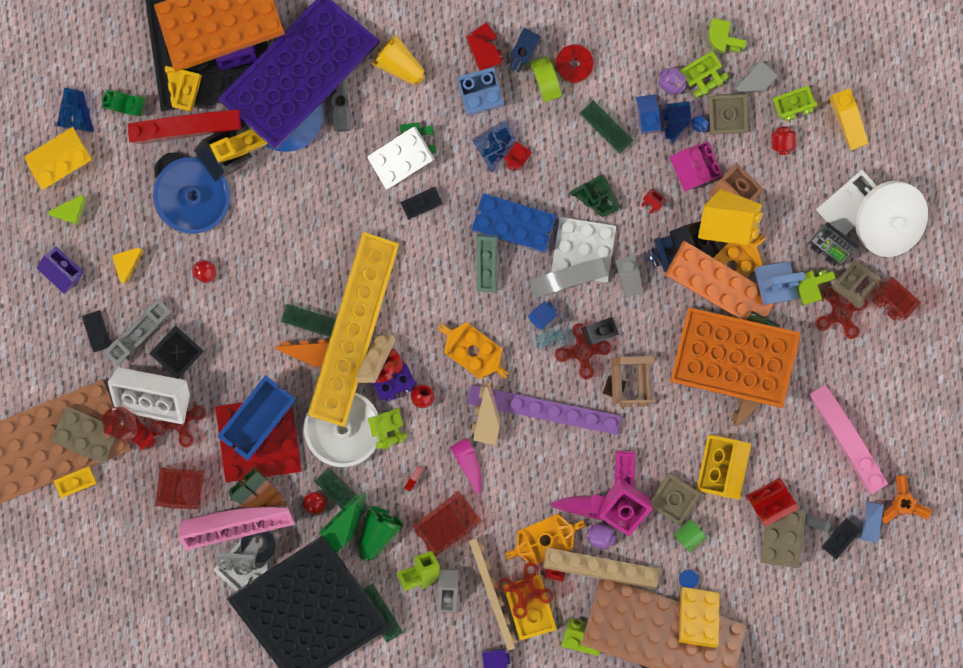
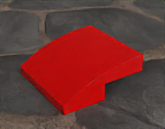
M780 478L746 495L765 527L799 509Z

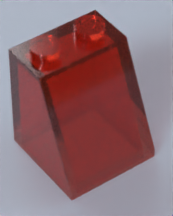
M171 466L160 467L155 506L176 509H199L205 471Z
M458 490L416 522L413 528L417 536L425 542L427 549L432 551L436 557L469 533L482 520Z

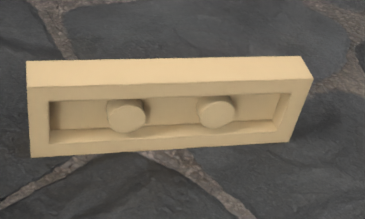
M376 335L356 375L358 383L376 382L396 341L393 335Z

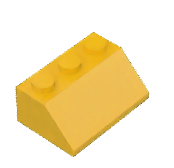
M74 127L69 128L24 156L42 190L93 160L92 155Z
M708 434L696 491L740 500L751 443Z

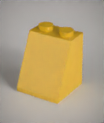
M719 189L704 205L698 238L749 245L759 234L758 224L763 216L761 212L762 204Z

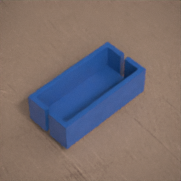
M482 194L478 207V212L481 213H476L472 232L484 235H497L498 240L545 254L550 235H547V233H551L556 215L488 194Z
M267 375L263 377L217 436L230 447H234L236 444L237 447L234 450L247 461L254 456L298 400L285 389L279 390L281 386Z

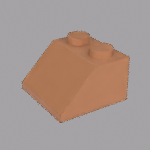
M736 163L713 186L708 194L713 197L719 189H723L754 201L764 189Z

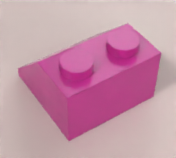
M619 478L608 491L599 517L630 536L653 509V506L648 496Z

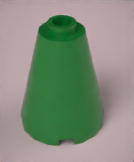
M372 506L369 508L357 549L362 560L367 562L374 560L398 534L404 525L399 517L395 515L392 518L387 514L389 511L381 507Z

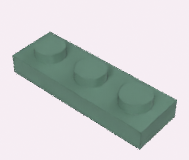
M477 235V291L496 293L497 235Z

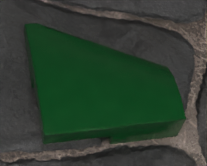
M604 174L570 191L572 196L578 198L584 205L593 209L601 217L621 208Z

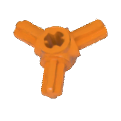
M907 475L896 476L897 494H895V500L891 502L892 505L883 511L881 521L886 524L897 515L903 516L905 513L908 515L913 513L924 519H929L932 510L917 503V499L912 498V493H909ZM902 499L908 500V503H906L907 507H901L900 504H903L901 502Z

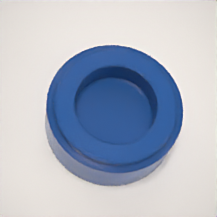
M684 570L679 576V583L682 587L693 589L698 584V575L692 570Z

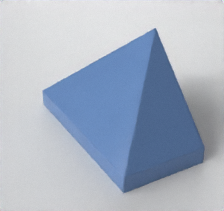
M866 502L860 540L878 543L883 504Z

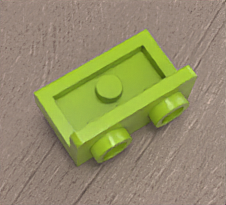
M809 85L772 98L779 121L785 119L786 122L796 118V114L802 112L803 115L814 112V108L818 106L817 102L813 99Z
M568 618L561 647L598 656L600 651L581 645L587 622Z

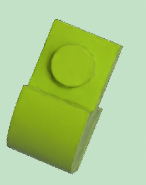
M712 18L708 30V41L712 49L719 54H724L726 48H729L728 51L740 53V50L744 51L747 40L728 37L731 22Z
M548 56L531 61V69L536 78L543 102L562 97L556 73Z
M813 270L805 273L806 279L800 281L799 286H797L801 306L822 300L818 284L836 279L834 272L828 273L827 270L816 273L817 277L814 276Z
M430 551L414 557V566L397 572V578L404 591L418 586L424 589L436 581L440 573V565L433 552Z

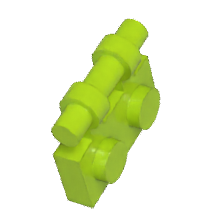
M713 50L680 70L686 76V83L689 87L694 84L698 86V89L692 92L696 99L701 95H707L708 91L716 86L720 87L724 81L729 79L725 72L720 76L718 75L717 70L722 68V65ZM711 75L713 80L704 85L702 79Z
M393 408L368 418L372 437L378 436L379 442L376 443L377 449L390 448L392 444H400L407 438V434L405 432L400 433L398 429L403 426L399 408Z

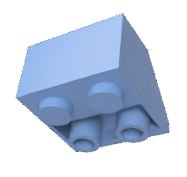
M494 67L457 77L467 117L504 107Z

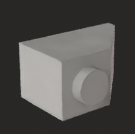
M632 255L616 260L615 265L625 298L644 293L635 256Z
M440 569L437 612L457 613L459 570Z

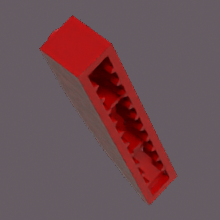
M239 110L190 114L128 123L129 143L147 144L241 129Z

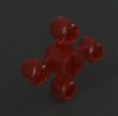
M833 287L827 288L823 292V298L831 304L832 311L828 316L818 317L815 321V327L820 331H826L830 328L831 324L837 322L843 326V333L847 339H856L860 331L851 322V315L854 311L864 310L868 305L867 299L864 300L865 303L861 308H857L852 302L850 304L841 303L839 293L832 289ZM829 292H833V298H830L828 296ZM839 309L845 310L844 318L842 316L838 317ZM821 320H824L826 323L824 327L820 325ZM850 328H852V329L854 330V334H853V335H850V334H849V329H850Z
M577 323L572 327V334L576 338V345L571 349L558 348L554 353V357L558 362H566L570 358H576L580 362L579 376L584 380H588L594 375V370L589 363L590 357L594 354L608 355L611 351V345L608 341L603 340L595 345L587 346L583 332L582 334L576 332L577 327L583 328L586 326L582 323ZM581 344L584 346V349H588V352L585 353V359H583L582 354H578ZM602 344L607 346V350L605 352L601 351L600 346ZM560 351L565 352L564 358L558 356ZM584 369H588L590 371V374L588 376H585L583 374Z
M195 405L186 413L184 424L179 425L178 423L159 420L152 424L151 431L153 434L161 436L167 430L175 429L179 433V444L185 448L191 447L194 443V437L187 429L188 423L192 420L204 419L206 409L201 405ZM197 409L201 410L200 416L196 415ZM157 425L162 426V430L160 432H158L156 429ZM186 436L189 438V442L187 444L184 443V438Z
M528 562L524 565V578L521 582L515 583L508 577H502L497 583V587L501 592H514L518 596V602L512 610L513 615L518 619L526 617L528 613L527 602L531 598H537L545 604L550 603L554 598L551 589H538L534 586L533 579L539 571L537 564L534 562ZM528 567H534V572L529 573L527 571ZM502 582H508V587L503 588L501 586ZM528 583V589L531 592H527L525 597H523V592L520 589L524 588ZM546 592L550 594L548 599L542 597ZM518 608H523L524 612L522 614H518L516 610Z

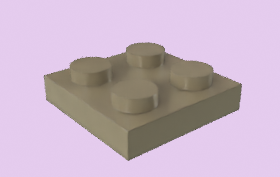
M747 94L708 96L709 135L748 133Z
M668 473L651 498L653 509L681 526L701 493Z

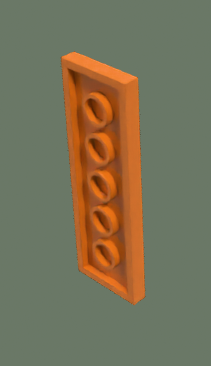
M685 241L682 242L665 273V276L738 319L763 324L774 305L763 306L759 286Z

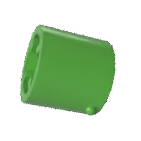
M691 519L673 534L689 553L707 538Z

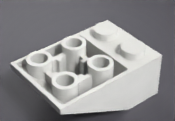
M860 170L821 204L816 211L826 222L846 235L855 227L857 211L862 200L877 185L863 170Z

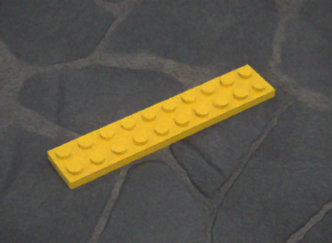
M362 232L307 416L345 427L358 385L356 375L369 348L399 243Z

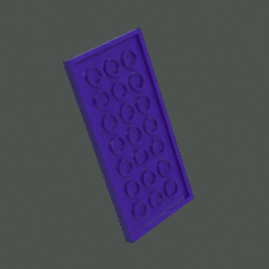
M315 0L284 32L285 34L280 36L218 98L219 102L228 110H239L240 120L275 150L380 44L379 39L332 0Z

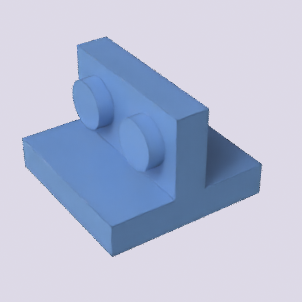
M790 261L754 268L763 306L799 299L796 286H799V282L806 278L804 272L793 274Z

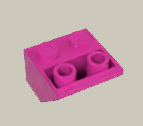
M708 141L686 148L670 156L684 192L723 177Z

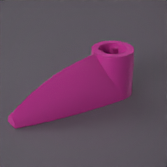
M464 438L450 446V449L474 491L478 494L481 492V470L475 451L468 439Z
M592 495V497H567L552 502L550 506L568 513L601 520L599 513L605 497L600 495Z

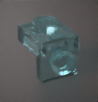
M551 330L548 334L544 331L536 338L538 342L535 345L541 350L555 338L561 346H564L566 338L559 330L556 332Z

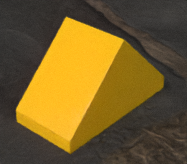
M135 248L112 255L120 282L127 284L144 250Z

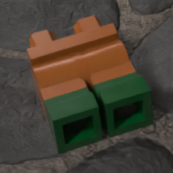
M256 466L243 477L244 482L242 480L238 481L228 491L230 497L243 508H285L287 506L281 491Z

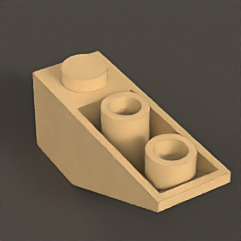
M486 381L485 387L481 386L479 398H482L481 405L477 404L475 415L478 416V420L473 422L471 433H474V441L496 445L501 420L490 382Z

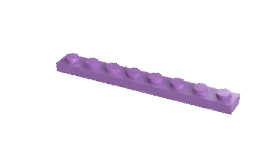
M471 385L467 404L481 405L482 398H479L481 387ZM492 389L497 409L500 411L618 435L621 416Z

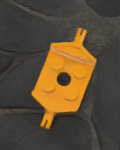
M760 233L749 245L728 243L713 258L726 266L729 261L733 260L736 263L734 271L747 278L755 271L754 268L763 265L757 249L766 238Z
M442 322L440 323L441 327H437L447 337L444 353L478 379L492 372H497L504 379L507 378L506 375L510 374L499 364L502 348L466 322L453 330H450ZM472 345L477 346L479 349V353L475 357L468 354V348Z
M555 514L533 525L517 530V547L504 554L507 556V560L521 556L533 567L544 562L547 548L567 552L573 550L575 531L586 527V525L583 524V519L574 524H569L559 514ZM543 535H548L551 538V542L547 546H543L540 543V538Z

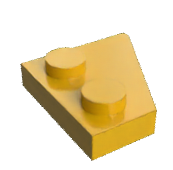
M165 66L172 107L192 112L202 75L185 70L175 72L172 67Z

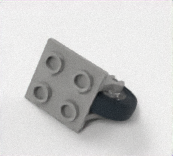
M266 531L242 537L240 543L242 554L216 552L215 557L218 567H221L223 570H233V568H236L243 572L257 570V563L267 561L275 552L276 543L273 535Z

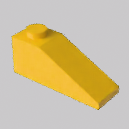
M850 88L830 96V103L850 151L868 144L860 113Z

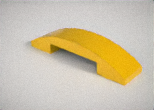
M250 129L228 139L226 137L212 143L210 148L219 163L252 152L268 143Z

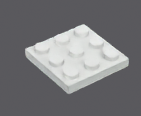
M560 217L551 273L602 257L608 276L593 281L608 283L616 226Z

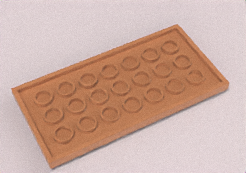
M104 379L0 421V504L53 483L54 480L70 473L99 464V462L51 442L66 406L120 429L107 460L132 450Z
M599 579L581 645L648 668H737L747 625L719 616V645L717 648L679 643L680 602L625 583Z

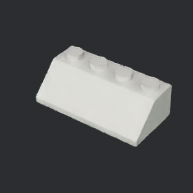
M120 367L109 379L108 385L116 411L184 424L190 398L186 380Z

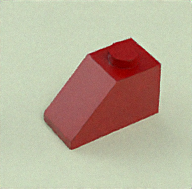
M466 36L479 71L502 65L501 60L504 58L500 49L496 50L495 45L474 36Z

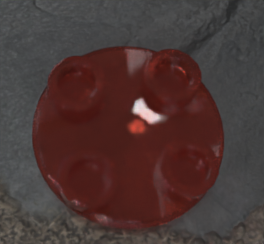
M111 408L103 416V431L108 436L131 441L140 430L138 417L126 408Z

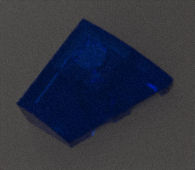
M64 87L56 127L66 129L74 127L78 131L94 133V126L91 122L83 91Z
M504 120L471 140L490 172H493L516 137L508 122Z

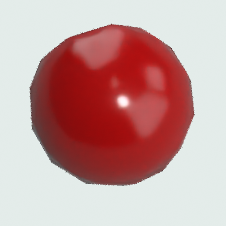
M200 260L194 264L192 275L203 283H210L216 276L215 265L211 261Z
M418 385L411 392V401L417 408H428L435 400L433 390L427 385Z
M310 492L303 499V506L309 514L318 516L326 509L327 500L322 493Z

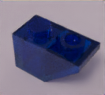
M690 102L666 104L665 109H662L663 121L667 120V128H664L665 140L669 139V144H673L691 122Z

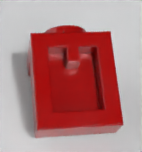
M516 141L503 160L506 162L505 166L513 172L515 169L520 171L532 152Z
M140 421L127 434V437L137 444L142 451L146 450V448L150 450L156 443L154 438L157 435Z

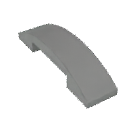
M601 257L531 279L530 284L534 297L538 298L608 276Z
M159 299L151 304L144 311L145 313L103 352L116 366L130 356L171 314L172 311Z

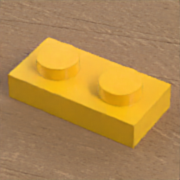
M90 466L53 481L60 498L97 484Z

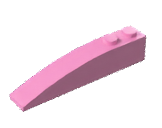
M826 384L810 393L811 399L866 491L873 494L888 485L865 444Z
M261 507L235 509L181 521L179 539L185 550H190L295 525V521L288 508Z

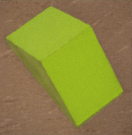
M80 195L48 211V214L78 225L87 199L84 195Z

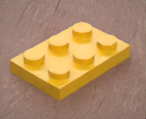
M540 574L503 585L520 641L557 630Z
M686 587L681 588L679 643L712 648L718 647L720 593Z

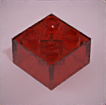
M893 277L886 278L870 295L873 298L872 302L877 307L886 309L888 311L886 313L887 316L893 321L906 320L921 303Z

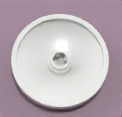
M902 181L885 182L872 189L862 200L856 215V233L861 244L872 253L882 257L898 256L910 250L920 240L927 225L928 207L926 200L917 188Z
M355 392L345 427L306 415L304 435L307 445L315 457L327 465L341 468L358 465L372 455L376 449V443L379 442L378 436L372 437L368 418L377 415L378 412L367 398Z

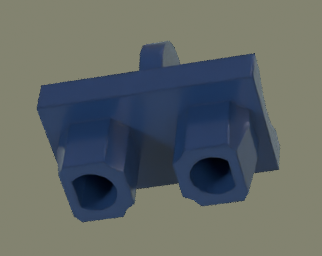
M658 237L653 240L658 254H655L654 248L648 249L650 257L646 258V262L652 261L655 268L660 266L657 260L660 258L665 273L676 254L666 257L664 250L674 247L670 237L662 239Z

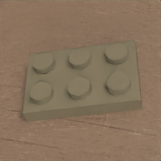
M66 406L51 442L96 462L105 464L120 429Z
M798 509L765 527L760 563L799 568L806 510Z

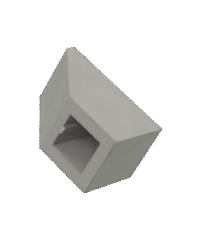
M762 61L758 64L754 62L747 70L749 72L748 76L745 79L741 77L735 83L737 88L734 92L736 94L763 93L778 75Z

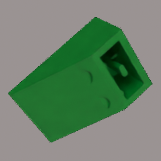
M365 492L361 496L357 494L319 532L321 536L324 535L336 553L356 534L367 495Z

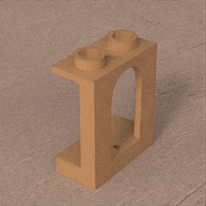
M654 356L611 358L613 404H620V407H632V403H637V407L649 406V402H656V399L650 400L648 364H654ZM621 365H637L638 393L633 400L626 399L622 393Z

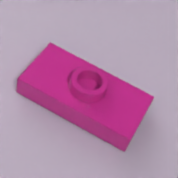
M616 450L615 483L620 478L634 487L635 451Z

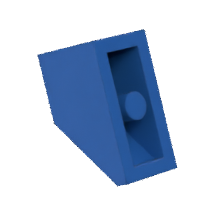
M655 94L636 97L641 135L660 132L661 123Z
M544 301L527 318L541 331L557 316L555 313L557 309L551 302L547 304Z

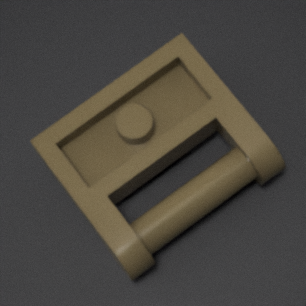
M854 261L837 280L832 289L850 300L855 307L861 308L865 303L864 300L874 288L879 287L882 283V279L857 261ZM865 279L869 280L870 283L857 295L855 293L857 288Z

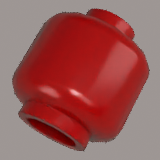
M777 127L776 131H773L771 134L772 150L778 152L779 155H789L790 151L796 149V132L791 130V127Z

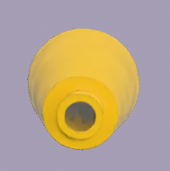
M395 34L378 52L377 59H373L371 63L374 67L411 85L415 83L419 85L425 77L423 67Z

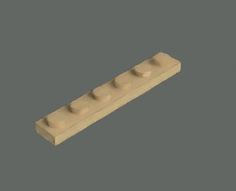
M473 538L469 542L504 642L509 651L515 648L514 643H517L514 631L510 632L507 626L511 624L508 614H503L501 609L504 606L501 595L497 596L495 588H498L496 580L489 575L488 570H491L488 558L485 560L483 558L482 552L485 551L481 540L477 541V538Z
M547 548L545 551L543 566L545 569L652 589L657 588L658 568Z

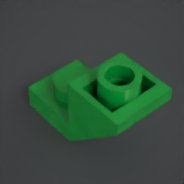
M105 90L101 108L141 117L146 98L127 95L114 90Z

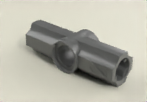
M346 78L331 93L333 127L336 132L350 131L348 84ZM342 98L346 103L343 106H338L335 104V101Z

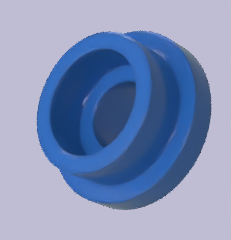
M698 115L691 120L693 129L698 133H706L708 131L709 122L704 117Z

